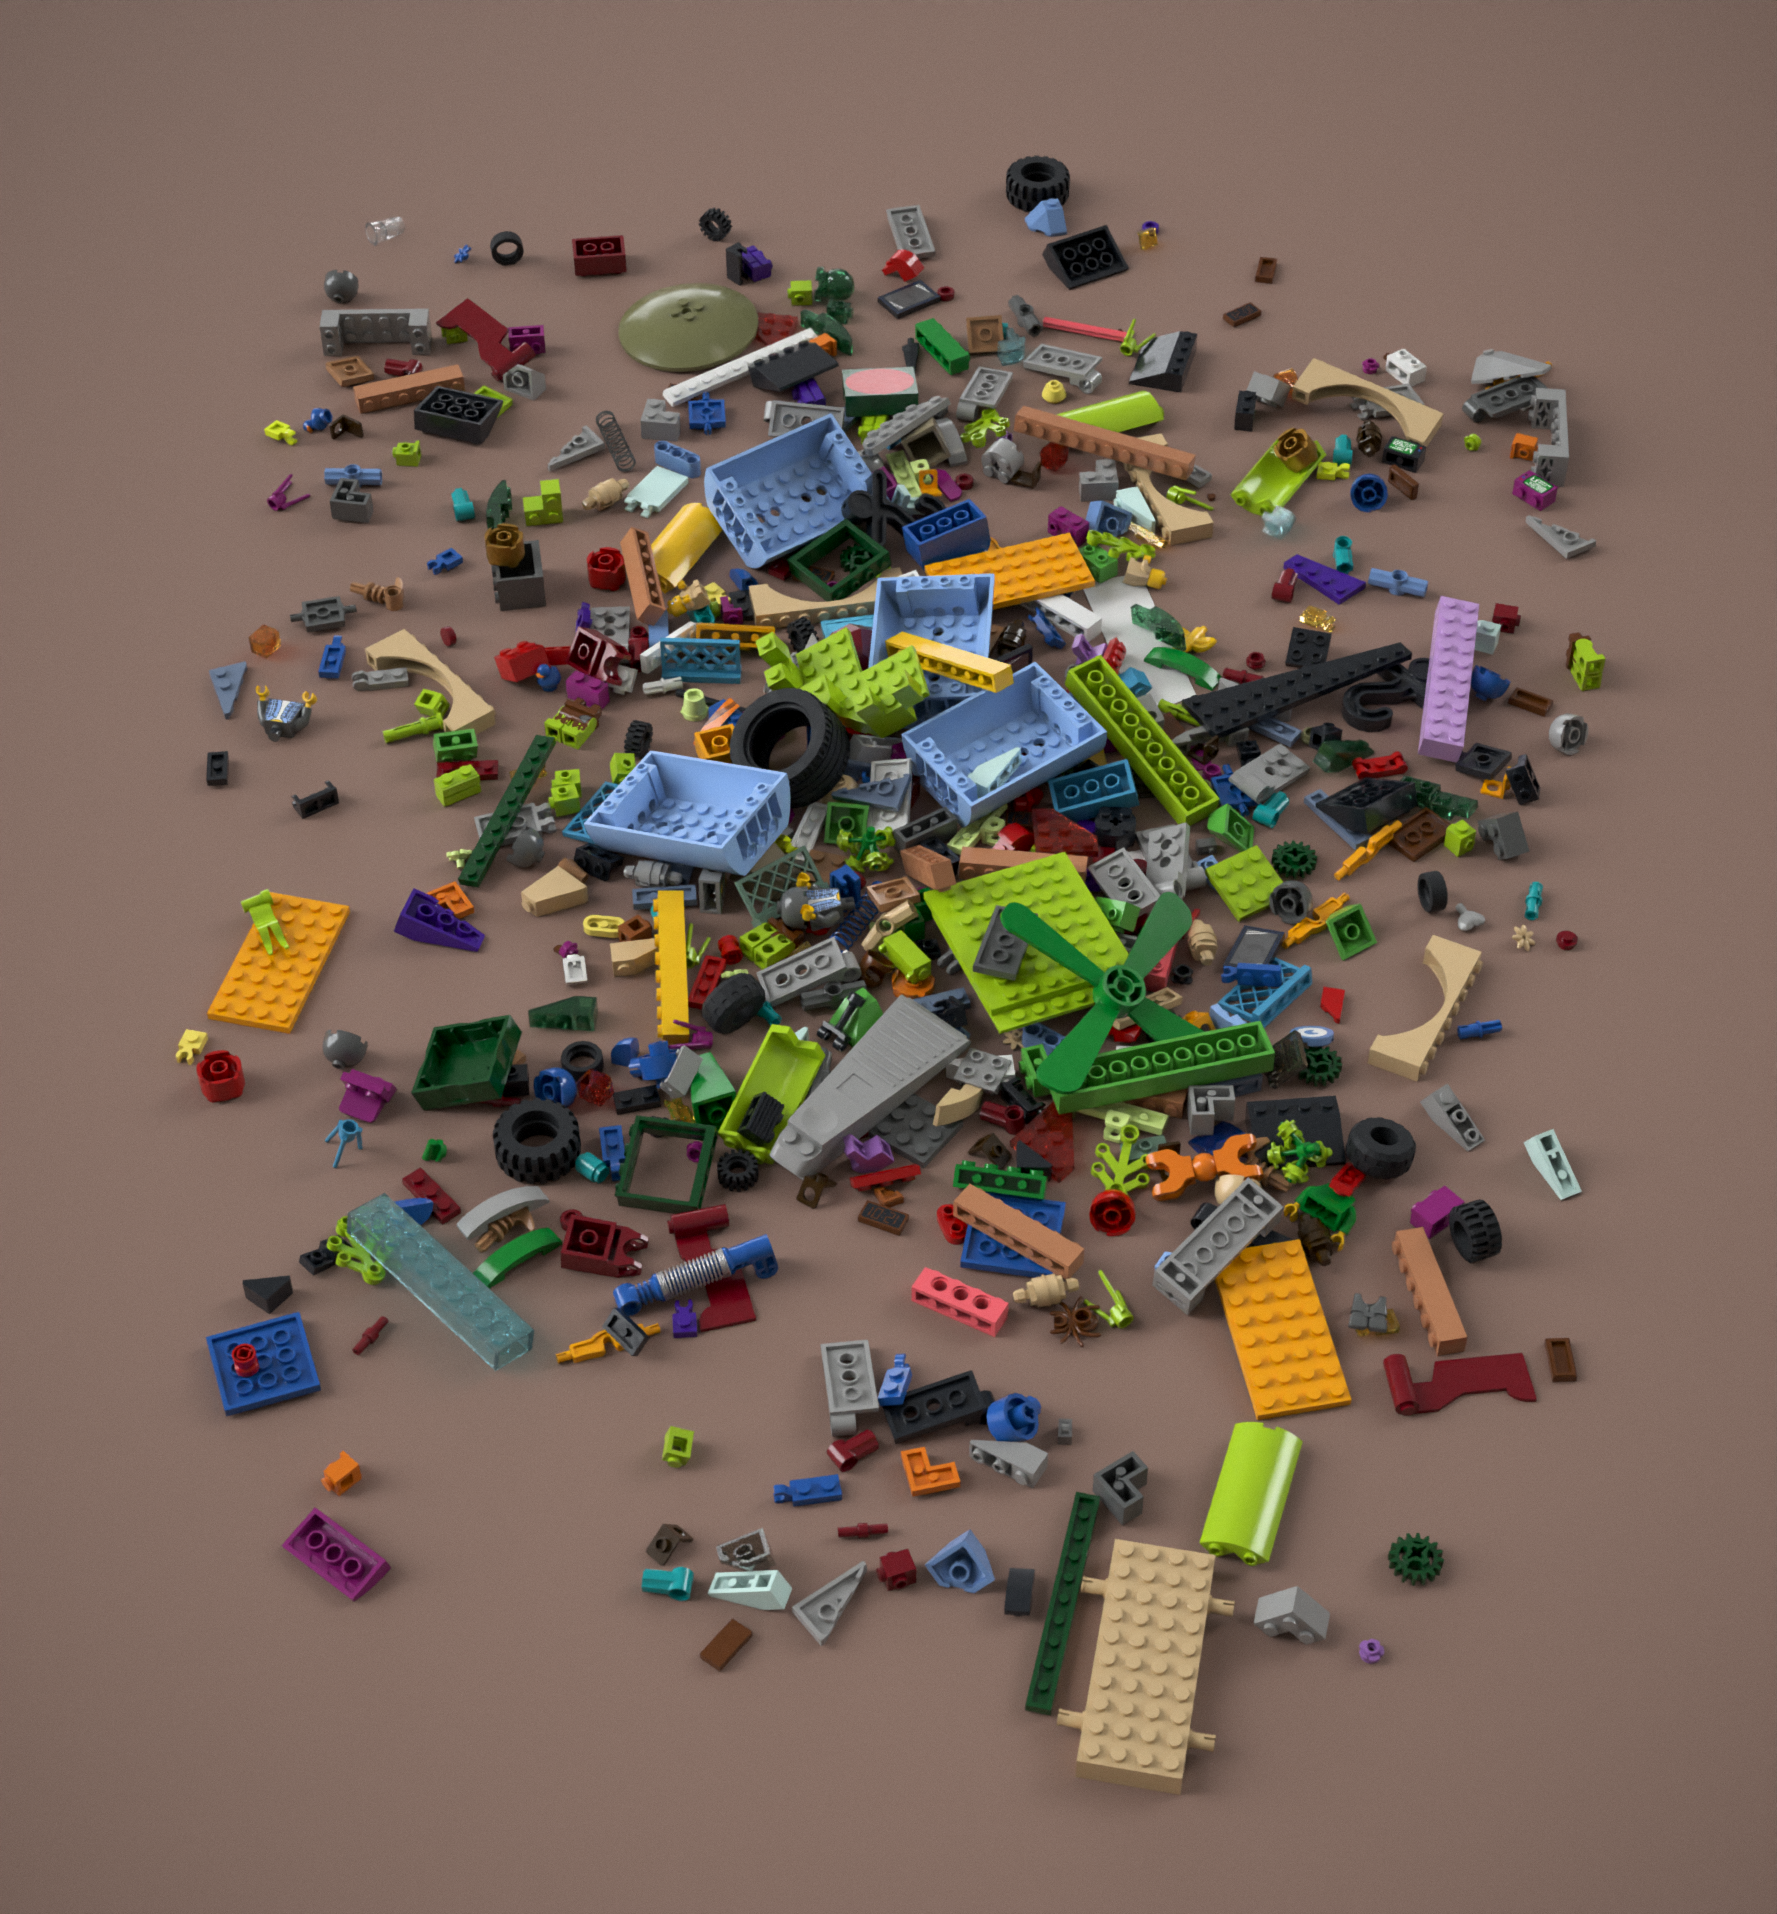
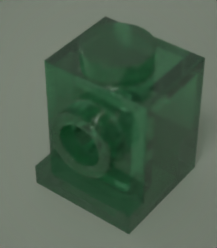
M830 298L826 307L827 322L847 325L849 319L853 317L854 308L851 307V303L834 301V298Z

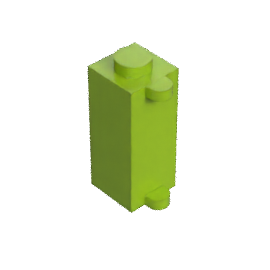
M902 930L883 939V944L879 946L878 950L894 963L908 981L915 984L931 976V960Z

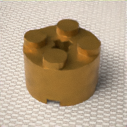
M1290 428L1284 431L1277 439L1279 441L1277 446H1274V452L1277 457L1294 473L1300 472L1301 469L1306 468L1318 458L1317 445L1302 428Z
M506 523L498 524L497 528L492 529L491 527L486 531L484 538L488 563L490 565L508 566L510 568L517 567L518 562L525 555L523 532H520L516 525Z

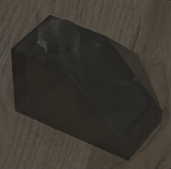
M763 1528L716 1546L721 1564L742 1571H765L777 1565Z

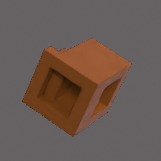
M636 915L618 926L619 941L651 939L652 926L650 922Z

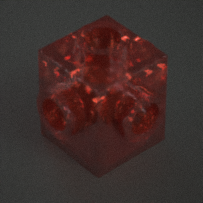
M1054 442L1047 444L1041 449L1039 454L1041 466L1056 472L1068 461V446Z
M591 1068L577 1081L579 1097L589 1103L602 1106L614 1094L611 1077Z

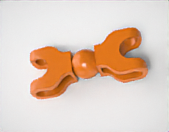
M1253 1134L1231 1136L1225 1141L1221 1149L1213 1151V1155L1200 1153L1192 1160L1190 1156H1180L1175 1151L1169 1149L1148 1154L1145 1161L1150 1169L1165 1170L1170 1174L1166 1181L1153 1187V1198L1157 1201L1179 1198L1189 1185L1196 1184L1195 1179L1208 1182L1214 1179L1217 1174L1218 1179L1222 1175L1244 1176V1181L1248 1177L1258 1182L1261 1181L1264 1173L1260 1166L1245 1165L1239 1160L1242 1154L1254 1150L1257 1144L1256 1137Z

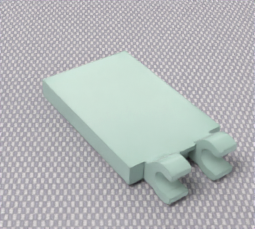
M656 466L627 495L624 500L625 503H628L625 510L633 512L639 505L641 509H644L641 516L649 518L653 511L659 513L689 483L688 477Z

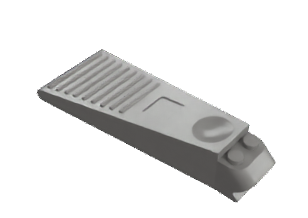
M901 994L787 1120L788 1125L778 1136L770 1152V1157L801 1180L807 1175L820 1173L844 1152L845 1144L843 1137L852 1134L859 1140L967 1050L971 1041L963 1033L910 997L907 998Z

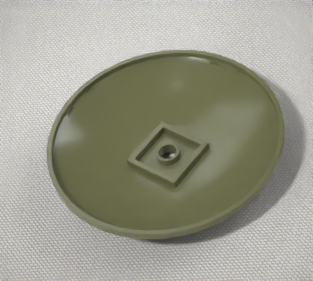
M687 283L659 289L636 301L624 313L618 330L621 346L635 361L658 370L688 372L711 368L738 356L754 340L759 322L754 305L741 293L716 284Z

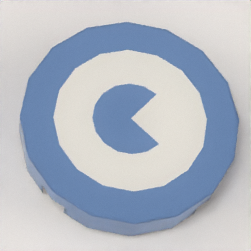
M1301 1026L1290 1031V1041L1296 1045H1302V1042L1310 1047L1329 1045L1334 1040V1032L1326 1027Z

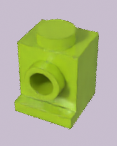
M416 440L415 443H398L397 447H393L392 454L393 458H396L397 466H419L422 456L420 441Z
M427 689L422 690L414 703L421 714L434 716L440 712L442 718L450 706L443 694Z
M670 1426L664 1437L665 1443L662 1460L667 1461L668 1466L679 1468L687 1464L691 1456L694 1431Z

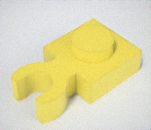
M712 582L704 588L710 601H717L721 610L720 597L726 596L725 591Z
M186 1029L178 1044L179 1051L176 1053L177 1063H180L183 1058L187 1057L188 1065H191L194 1062L193 1055L201 1054L208 1040L207 1033Z

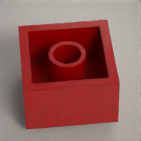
M520 642L516 648L503 649L499 652V655L494 656L501 679L518 682L535 675L541 664H547L551 668L544 646L535 644V642Z

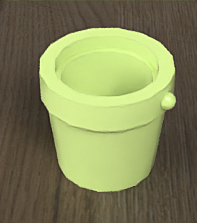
M689 689L684 693V703L680 713L686 720L700 721L708 715L709 707L706 705L703 691L700 689Z

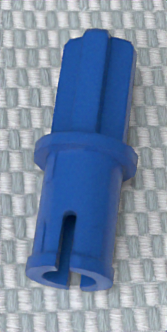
M1500 1020L1482 1023L1476 1021L1473 1024L1457 1026L1460 1040L1470 1037L1482 1038L1485 1034L1502 1031Z

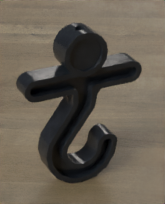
M877 469L867 479V492L864 490L852 492L842 503L841 512L844 519H847L854 525H862L867 521V535L883 547L886 543V524L892 526L904 537L902 527L916 520L900 505L886 498L887 477L884 471ZM927 493L922 494L914 502L916 511L926 516L946 509L942 501Z
M1429 658L1414 659L1409 664L1408 669L1399 664L1377 673L1387 682H1367L1351 686L1345 692L1342 701L1341 712L1343 719L1349 726L1359 731L1380 732L1391 727L1393 711L1388 707L1369 710L1362 707L1363 705L1399 704L1410 699L1423 709Z

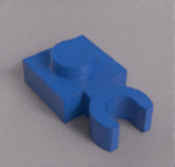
M450 548L436 555V560L428 561L427 566L429 570L433 568V573L436 575L444 568L448 571L462 564L463 557Z

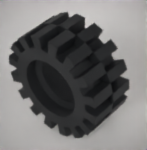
M715 207L708 209L701 216L699 227H702L700 230L705 232L704 236L708 235V239L713 238V241H720L731 231L732 225L730 224L731 220H728L729 216L724 215L725 211L720 212L721 209H716ZM712 221H714V222L719 226V228H717V227L712 223Z
M804 617L787 625L788 639L791 640L790 644L794 646L793 649L797 650V653L804 650L812 633H814L817 641L819 640V637L816 636L817 631H814L815 627L811 625L810 620L807 621V618Z
M633 720L627 729L628 733H626L627 737L624 741L626 743L624 752L634 753L635 757L643 759L651 747L653 727L650 723Z
M733 1149L731 1154L725 1152L724 1157L720 1156L717 1162L720 1185L723 1184L725 1189L729 1186V1191L732 1192L734 1188L737 1189V1192H741V1188L747 1191L748 1185L752 1188L754 1182L757 1183L759 1177L758 1161L755 1159V1156L753 1154L750 1155V1152L747 1150L743 1153V1149H739L738 1153H735V1149ZM733 1168L746 1169L743 1173L738 1174L730 1172Z

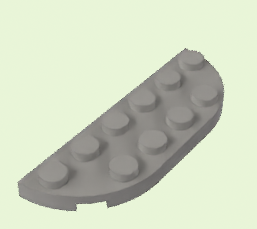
M935 396L930 401L918 405H909L905 408L906 411L895 414L892 420L880 424V428L868 432L867 437L863 441L866 454L870 456L876 455L949 406L951 404L949 398Z

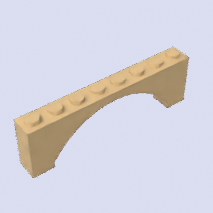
M1315 358L1312 359L1293 386L1292 399L1306 405L1319 399L1337 396L1356 397L1371 401L1394 416L1403 429L1407 441L1426 447L1442 425L1443 413Z
M1162 433L1139 438L1168 447ZM1123 463L1125 471H1128L1131 481L1139 488L1156 520V526L1160 527L1163 538L1167 540L1170 546L1212 537L1214 522L1207 511L1200 512L1173 503L1162 496L1152 485L1149 478L1151 470Z
M900 567L886 569L881 572L879 578L898 577L902 575ZM877 580L856 595L829 602H810L794 599L776 592L768 584L749 586L755 626L781 628L787 627L789 623L801 617L807 618V621L810 620L811 624L820 623L823 620L874 614Z
M405 629L365 648L367 664L375 671L407 667V672L429 677L446 688L453 698V704L448 717L443 720L444 732L474 728L475 735L496 725V712L493 706L488 705L468 684L466 685L457 674L450 671L446 664L439 661L435 654L429 652L424 644L419 643L415 636L408 633Z
M1433 935L1425 948L1423 964L1428 965L1440 981L1445 997L1442 1008L1430 1021L1416 1029L1388 1036L1378 1034L1370 1048L1368 1064L1414 1081H1418L1421 1074L1425 1075L1429 1066V1059L1433 1060L1435 1057L1437 1044L1441 1045L1443 1042L1444 1031H1448L1451 1027L1452 1016H1457L1460 1001L1464 1002L1466 999L1467 988L1473 986L1475 973L1479 974L1483 965V961H1480L1482 952Z

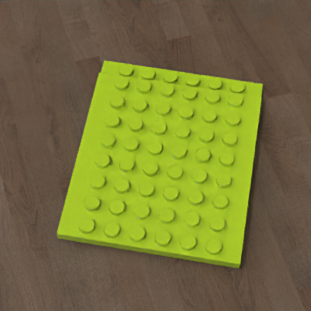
M1065 852L961 881L952 885L951 889L939 892L934 889L924 892V900L932 912L933 919L999 1034L1095 1006L1096 1004L1093 999L1094 986L1031 945H1028L1015 981L973 972L974 961L996 905L1006 907L1009 903L1015 902L1028 907L1104 972L1112 966L1123 965L1128 956L1127 950Z

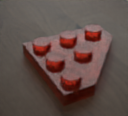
M757 312L759 326L755 338L759 342H763L766 347L794 335L798 324V317Z
M1052 808L1032 809L1031 817L1035 852L1049 854L1065 852L1067 855L1098 857L1099 849L1096 835Z
M1054 1101L1009 1141L1010 1146L1016 1150L1017 1142L1021 1140L1052 1164V1178L1058 1183L1075 1169L1072 1112L1059 1115Z

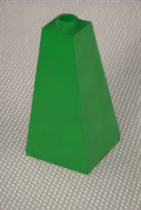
M708 1052L699 1055L703 1060L691 1083V1101L695 1123L716 1126L718 1134L736 1097V1091L712 1053Z

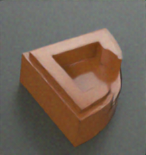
M885 1187L874 1188V1195L880 1205L890 1208L904 1203V1197L900 1192L888 1190Z

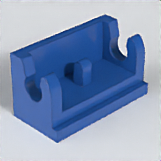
M846 864L829 873L830 888H838L841 898L853 896L856 906L857 902L861 900L860 877Z

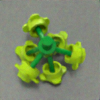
M869 826L866 833L858 838H853L851 832H844L843 830H840L839 835H837V846L840 850L847 852L849 849L851 854L857 855H850L849 859L845 858L844 860L853 871L864 872L863 866H867L869 870L873 871L887 870L894 860L893 858L889 859L887 853H880L877 845L880 849H885L887 846H894L896 841L890 826L885 827L884 830L878 829L876 833L875 828Z
M1286 1120L1281 1122L1277 1128L1280 1131L1277 1136L1282 1137L1284 1147L1282 1145L1276 1146L1275 1142H1271V1149L1267 1151V1158L1270 1163H1274V1168L1278 1169V1164L1285 1163V1156L1296 1154L1299 1160H1295L1292 1163L1288 1162L1281 1170L1283 1171L1284 1178L1289 1183L1296 1184L1298 1182L1303 1184L1309 1179L1306 1175L1308 1172V1166L1305 1164L1306 1160L1313 1161L1318 1167L1323 1168L1328 1157L1332 1156L1333 1151L1331 1148L1325 1147L1322 1141H1316L1315 1143L1305 1142L1302 1137L1303 1133L1301 1130H1298L1295 1121L1289 1122Z

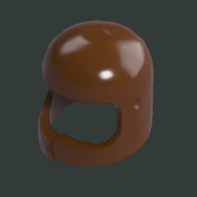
M867 950L858 962L862 974L857 981L864 980L866 987L876 988L883 982L884 975L887 972L891 973L895 965L878 952ZM869 974L878 975L880 980L878 982H875L874 979L871 980L870 978L872 977Z

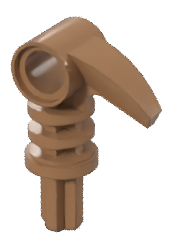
M400 577L396 578L395 585L381 587L373 582H368L366 585L352 582L350 585L351 592L363 595L366 601L372 600L380 604L386 603V608L390 611H398L403 607L404 588Z
M1267 1137L1256 1138L1257 1144L1254 1150L1242 1154L1241 1157L1248 1159L1243 1164L1260 1166L1264 1173L1261 1185L1267 1187L1270 1184L1287 1193L1292 1183H1289L1284 1176L1278 1174L1274 1165L1267 1167L1268 1164L1266 1162L1261 1164V1159L1255 1156L1258 1150L1270 1143Z
M524 1207L487 1224L488 1231L477 1240L475 1248L481 1253L486 1252L494 1242H501L509 1229L521 1223L529 1232L534 1231L533 1217L528 1208Z

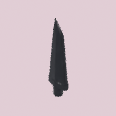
M910 337L907 339V344L902 346L906 367H914V372H916L920 344L914 343V339Z

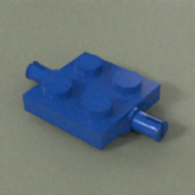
M703 392V399L688 401L690 429L704 428V434L708 435L707 431H709V435H711V428L726 427L724 399H710V393L706 392L707 396H705V392Z
M1225 764L1222 766L1224 774L1211 777L1210 779L1213 791L1220 799L1218 804L1222 807L1228 803L1233 809H1239L1241 816L1247 817L1250 815L1247 807L1258 806L1259 804L1228 780L1234 772H1232L1229 764L1227 766Z

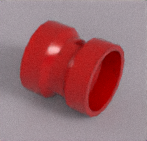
M726 935L718 940L717 945L721 952V958L726 959L727 965L737 964L742 960L743 953L736 936Z
M240 1344L233 1349L232 1359L236 1373L242 1377H250L257 1373L259 1362L255 1348L250 1344Z

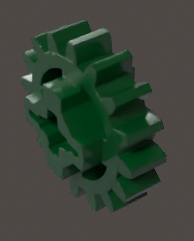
M861 545L847 546V550H842V554H840L841 568H844V572L850 571L851 574L875 556Z
M1292 840L1291 844L1284 841L1283 846L1278 844L1277 849H1273L1271 864H1273L1274 870L1279 869V875L1285 873V878H1288L1290 875L1294 879H1297L1299 875L1305 878V873L1311 875L1312 870L1316 869L1317 856L1315 855V850H1310V845L1303 846L1302 841L1299 844H1296L1294 840Z
M1309 1046V1049L1302 1047L1301 1052H1297L1296 1058H1294V1073L1299 1074V1080L1305 1078L1307 1085L1310 1082H1314L1315 1087H1317L1318 1083L1326 1086L1327 1081L1333 1084L1335 1078L1339 1079L1340 1072L1342 1071L1341 1057H1336L1337 1051L1330 1052L1329 1046L1325 1049L1322 1046L1317 1048Z
M1407 1533L1405 1540L1399 1536L1397 1543L1392 1542L1388 1554V1560H1390L1389 1568L1395 1569V1577L1402 1575V1582H1406L1409 1579L1413 1586H1415L1416 1581H1420L1422 1585H1425L1426 1579L1433 1582L1435 1575H1440L1444 1562L1442 1558L1443 1551L1437 1550L1438 1543H1429V1536L1421 1539L1420 1533H1417L1415 1538H1412Z

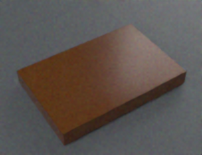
M1425 807L1404 821L1402 827L1394 833L1393 838L1387 844L1415 862L1445 841L1446 829L1451 824Z

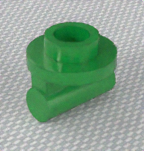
M429 1139L422 1159L424 1161L435 1160V1162H441L442 1158H445L447 1154V1146L443 1143V1140Z

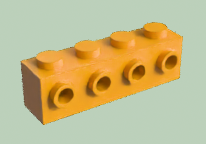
M696 623L695 639L740 640V650H750V647L757 648L756 640L771 632L775 634V627Z

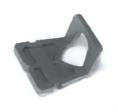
M1355 1293L1348 1327L1358 1330L1368 1328L1370 1331L1380 1333L1387 1332V1298L1380 1296L1376 1303L1367 1304L1364 1303L1362 1294Z

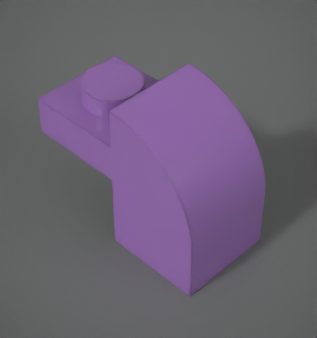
M1083 634L1076 635L1072 645V651L1077 656L1075 664L1080 665L1100 654L1103 657L1107 648L1106 643L1091 647Z
M852 1134L843 1137L845 1144L844 1152L850 1159L854 1171L859 1173L875 1172L894 1163L890 1145L880 1136L876 1135L865 1143H861Z

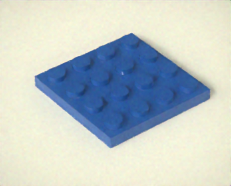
M985 1191L992 1197L1002 1200L1006 1205L1015 1210H1020L1029 1218L1037 1220L1045 1227L1061 1234L1066 1202ZM968 1224L960 1267L1034 1278L1040 1277L1042 1274L1044 1276L1054 1274Z
M300 1312L206 1337L226 1417L321 1390ZM240 1344H250L256 1350L259 1370L253 1376L242 1377L235 1371L232 1351Z

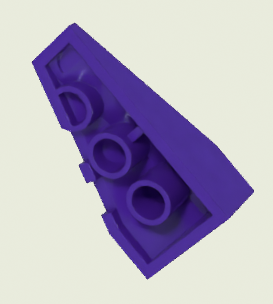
M413 888L399 915L393 932L414 941L478 952L484 940V934L468 922L460 921L453 915L454 912L449 908L447 910L444 909L433 896Z

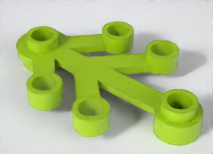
M995 408L985 409L982 411L981 419L964 426L965 433L960 435L962 443L972 441L975 448H982L986 445L985 442L987 440L985 436L988 429L994 431L996 437H1002L1007 434L1005 428L1010 426L1009 419L1000 417Z
M1089 530L1086 537L1089 545L1097 546L1101 543L1112 546L1108 552V555L1112 558L1117 559L1121 553L1128 552L1125 559L1129 562L1130 557L1135 558V561H1137L1138 558L1143 559L1144 555L1151 556L1152 558H1155L1156 549L1148 544H1141L1139 546L1126 537H1120L1119 540L1107 532L1101 534L1098 531Z
M1126 1125L1121 1130L1120 1139L1123 1145L1119 1162L1111 1154L1107 1144L1100 1143L1096 1147V1156L1104 1159L1115 1174L1113 1182L1105 1172L1103 1163H1093L1091 1174L1101 1180L1106 1187L1105 1190L1117 1189L1127 1194L1136 1188L1144 1189L1149 1184L1150 1178L1145 1173H1139L1136 1179L1123 1184L1124 1178L1142 1168L1145 1170L1150 1169L1143 1162L1148 1154L1142 1155L1140 1159L1127 1165L1132 1144H1135L1139 1137V1130L1134 1125ZM1099 1149H1104L1106 1152L1102 1153ZM1095 1168H1100L1102 1171L1097 1172ZM1139 1179H1144L1146 1182L1142 1183Z
M349 1216L341 1217L337 1221L336 1233L342 1237H347L353 1248L342 1244L340 1237L330 1236L327 1241V1248L331 1251L339 1252L336 1264L340 1267H347L362 1273L363 1280L367 1284H379L385 1278L386 1272L383 1266L387 1259L392 1257L393 1246L386 1243L382 1244L379 1248V1256L373 1263L370 1256L378 1243L383 1241L384 1231L380 1228L371 1229L369 1241L364 1247L355 1232L356 1225L353 1218ZM351 1257L361 1260L362 1264L351 1260Z

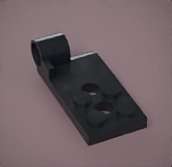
M970 1370L908 1391L903 1404L882 1406L895 1444L963 1421L966 1426L977 1422L986 1425L987 1411L989 1406L995 1402V1398L991 1391H980L973 1371ZM936 1403L940 1405L937 1410L928 1409L931 1404ZM910 1411L917 1412V1415L913 1418L905 1417Z

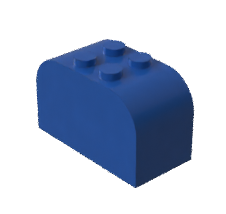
M970 499L902 527L906 550L924 572L925 565L977 554L985 550L988 551L991 542L987 517Z

